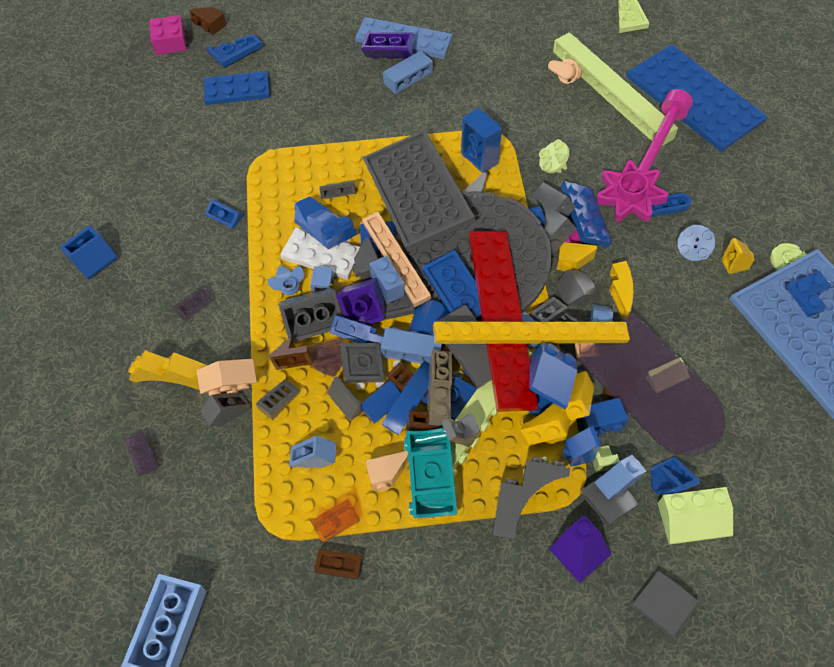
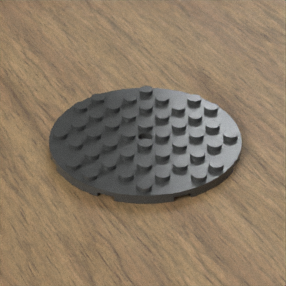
M474 192L462 194L475 216L476 222L407 252L405 246L403 247L404 254L430 293V300L438 301L444 307L445 305L422 271V267L455 250L476 281L473 261H471L470 231L507 232L521 313L530 307L543 291L551 267L550 242L539 219L521 203L508 197L506 199L495 196L494 193Z

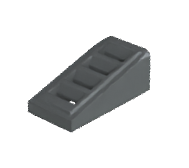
M283 380L263 396L256 405L262 413L271 420H274L300 393V390L287 380ZM287 387L292 392L288 394L283 389ZM282 393L285 398L280 397L278 394ZM276 398L280 402L276 403L273 399Z

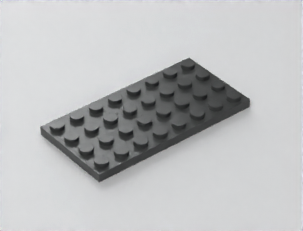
M425 130L362 157L407 252L476 222L475 216Z

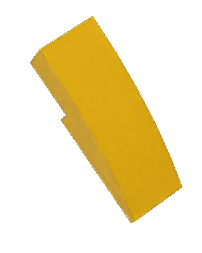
M627 261L612 264L609 273L612 279L609 291L623 321L628 319L634 292L631 271Z

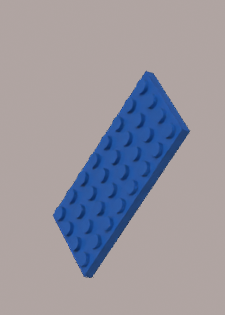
M672 44L626 74L628 79L661 105L671 90L680 89L689 93L693 99V105L687 116L681 121L721 152L764 123L768 118L767 115Z

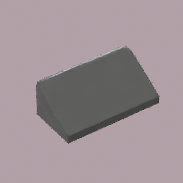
M354 181L319 186L321 200L356 194Z
M336 376L328 389V395L347 419L352 421L362 414L361 404L341 379Z

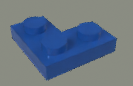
M820 271L787 285L786 289L807 317L821 313L827 308L817 294L829 290L831 285Z

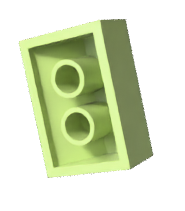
M727 487L663 495L658 502L669 545L733 536V506Z

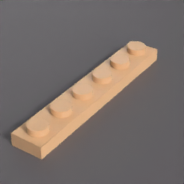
M379 212L362 219L363 225L382 256H387L404 282V291L413 306L416 307L430 300V293Z

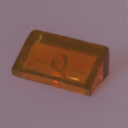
M346 499L311 520V524L321 542L325 543L359 522L360 519L349 499Z

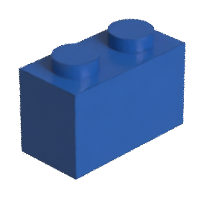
M620 398L592 404L590 415L579 418L583 429L594 426L598 437L608 431L619 432L623 430L628 421Z

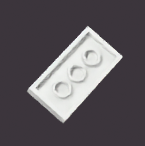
M295 227L280 256L283 260L314 269V266L333 268L334 276L349 280L353 271L352 267L355 266L354 257L360 247L342 242L328 250L305 230Z

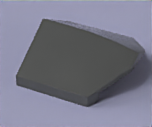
M576 269L564 272L555 286L562 302L567 307L600 296L590 276Z

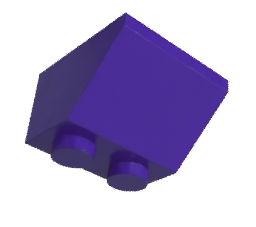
M377 278L344 287L336 294L344 317L367 325L385 320L384 298Z

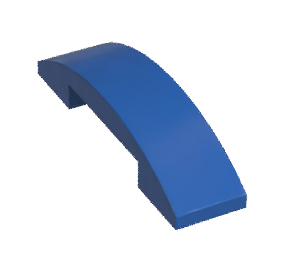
M423 361L382 423V426L398 436L407 424L409 410L415 411L428 391L429 364Z

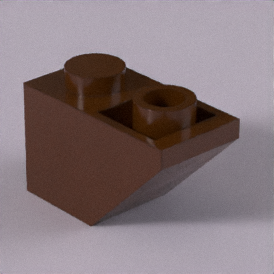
M214 7L189 10L193 24L200 26L205 32L214 35L226 26L224 14Z

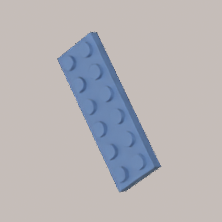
M367 17L364 18L355 37L356 42L363 43L367 32H413L414 53L422 51L426 56L440 59L445 58L452 40V34Z

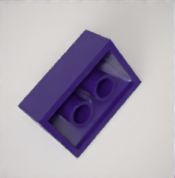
M367 32L361 50L365 57L373 59L379 57L407 59L414 53L413 32Z

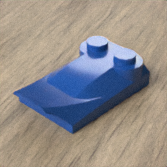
M309 196L294 204V222L328 250L356 236L357 230L353 227L351 219L339 217Z

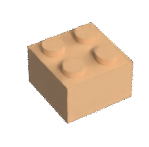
M253 359L217 361L196 370L200 394L209 393V396L221 394V392H226V394L238 393V390L249 389V385L257 382Z

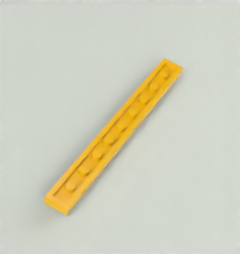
M434 322L433 324L435 344L541 343L542 341L545 343H627L630 340L626 322Z

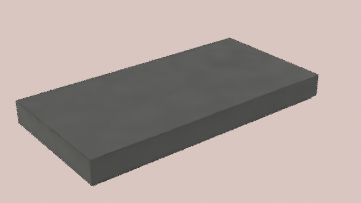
M464 305L436 322L478 321L467 306ZM446 344L478 389L492 381L486 344Z

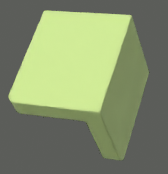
M609 446L600 447L593 465L596 473L609 471L620 461L617 454L612 455Z

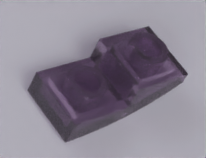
M144 432L123 439L138 477L159 469Z

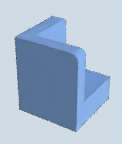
M314 266L310 284L312 292H316L318 288H330V284L334 283L333 268Z

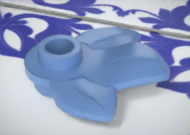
M279 266L276 277L269 278L267 281L272 289L279 290L284 295H294L299 290V283L304 278V272L301 266L294 268L292 271Z

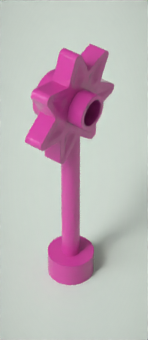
M674 89L667 94L661 106L662 112L666 116L638 168L632 160H629L622 173L608 170L603 171L601 180L607 188L597 194L596 202L600 205L615 206L616 222H621L631 213L645 222H649L652 215L651 205L667 202L668 192L655 186L659 179L660 171L658 169L649 170L674 121L684 119L693 105V99L686 91Z

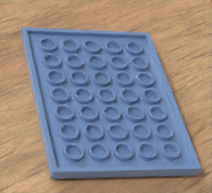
M817 249L731 295L729 300L834 419V265ZM820 271L831 285L829 290L817 294L827 308L821 313L807 317L786 287L789 283Z

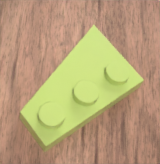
M618 0L619 33L649 27V21L638 0Z

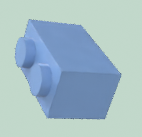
M387 256L369 263L370 276L372 279L377 278L387 303L404 296V282Z

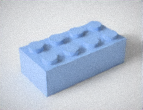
M158 574L121 667H179L207 591L199 584Z

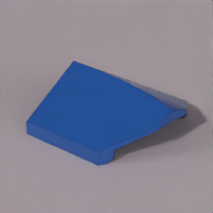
M428 300L415 309L409 332L416 331L425 335L434 334L433 323L450 313L440 302Z
M676 457L651 467V488L658 495L680 493L700 484V480Z

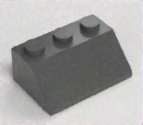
M333 287L278 302L288 339L291 338L293 342L330 332L335 315L342 316Z

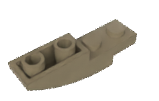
M431 351L427 406L429 425L443 426L442 421L447 418L451 419L452 352Z

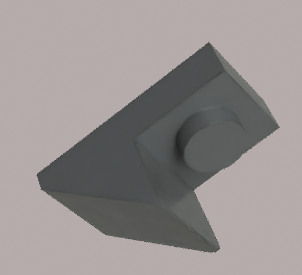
M469 414L459 421L447 418L441 422L449 441L467 447L474 443L480 433L473 414Z

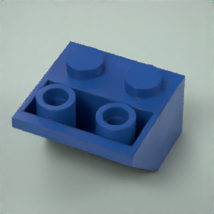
M90 225L60 246L66 258L88 280L118 259L104 239Z

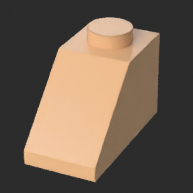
M407 451L366 460L372 491L383 492L388 490L389 487L394 486L408 464Z

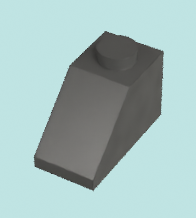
M369 237L365 238L354 257L355 266L352 269L355 277H359L360 282L372 279L369 263L378 259Z
M242 392L216 394L210 396L200 412L209 426L225 425L250 410L252 406Z

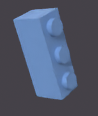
M419 51L383 72L384 84L396 94L433 73V61L422 51Z
M385 328L381 344V357L422 364L424 361L430 365L431 351H442L443 344H435L434 334L425 335L416 331L407 332L398 328Z

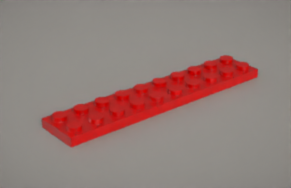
M470 231L469 241L482 322H523L507 232ZM486 344L496 411L537 410L536 393L530 390V359L527 344Z

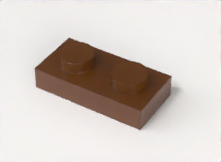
M319 549L314 572L358 580L362 556Z

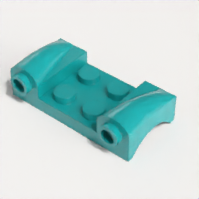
M444 428L428 431H406L407 438H404L405 451H408L412 502H409L410 515H413L414 519L458 515L452 447Z

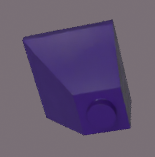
M584 515L568 528L549 549L579 583L611 556L600 531Z

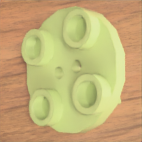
M557 139L546 148L541 149L539 152V165L541 169L546 173L562 172L561 168L566 170V162L569 157L567 144Z

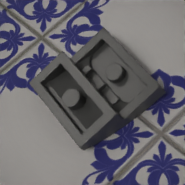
M552 297L529 313V316L535 322H579L566 313L568 307L555 297Z
M597 480L583 488L580 492L607 526H610L639 505L638 501L627 489L608 500L595 484Z
M658 571L632 605L636 611L650 619L655 627L671 638H674L699 602L681 586Z

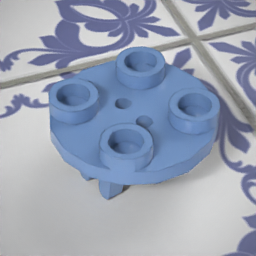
M691 225L680 233L677 247L686 259L691 261L705 260L715 248V237L713 232L707 227Z

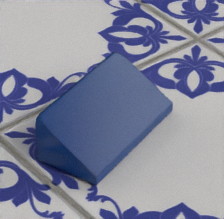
M211 199L204 215L234 229L245 214L217 200Z
M391 380L361 403L362 412L375 424L391 410L401 392Z

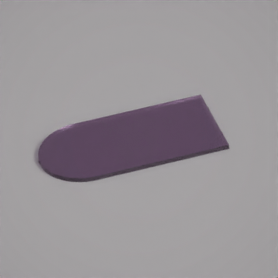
M634 313L623 321L627 324L630 338L627 343H596L578 358L615 399L620 398L623 407L648 434L669 452L682 456H696L715 448L716 444L720 441L725 429V414L716 395Z

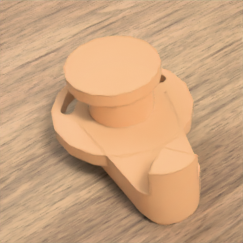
M566 59L563 62L552 60L548 64V68L558 75L560 81L566 84L578 80L582 74L581 67L573 59Z

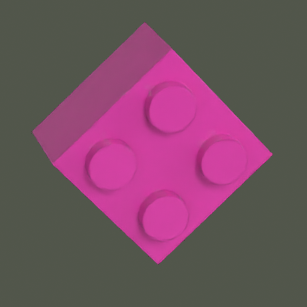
M180 15L149 20L151 42L156 55L187 50L185 29Z

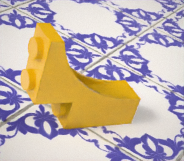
M145 350L141 356L137 355L135 361L131 363L128 373H131L129 380L133 382L164 381L200 390L196 370L208 365L174 352L169 358H164Z
M586 371L576 374L566 409L553 403L543 413L521 426L520 430L529 446L567 436L570 420L590 415L594 385Z

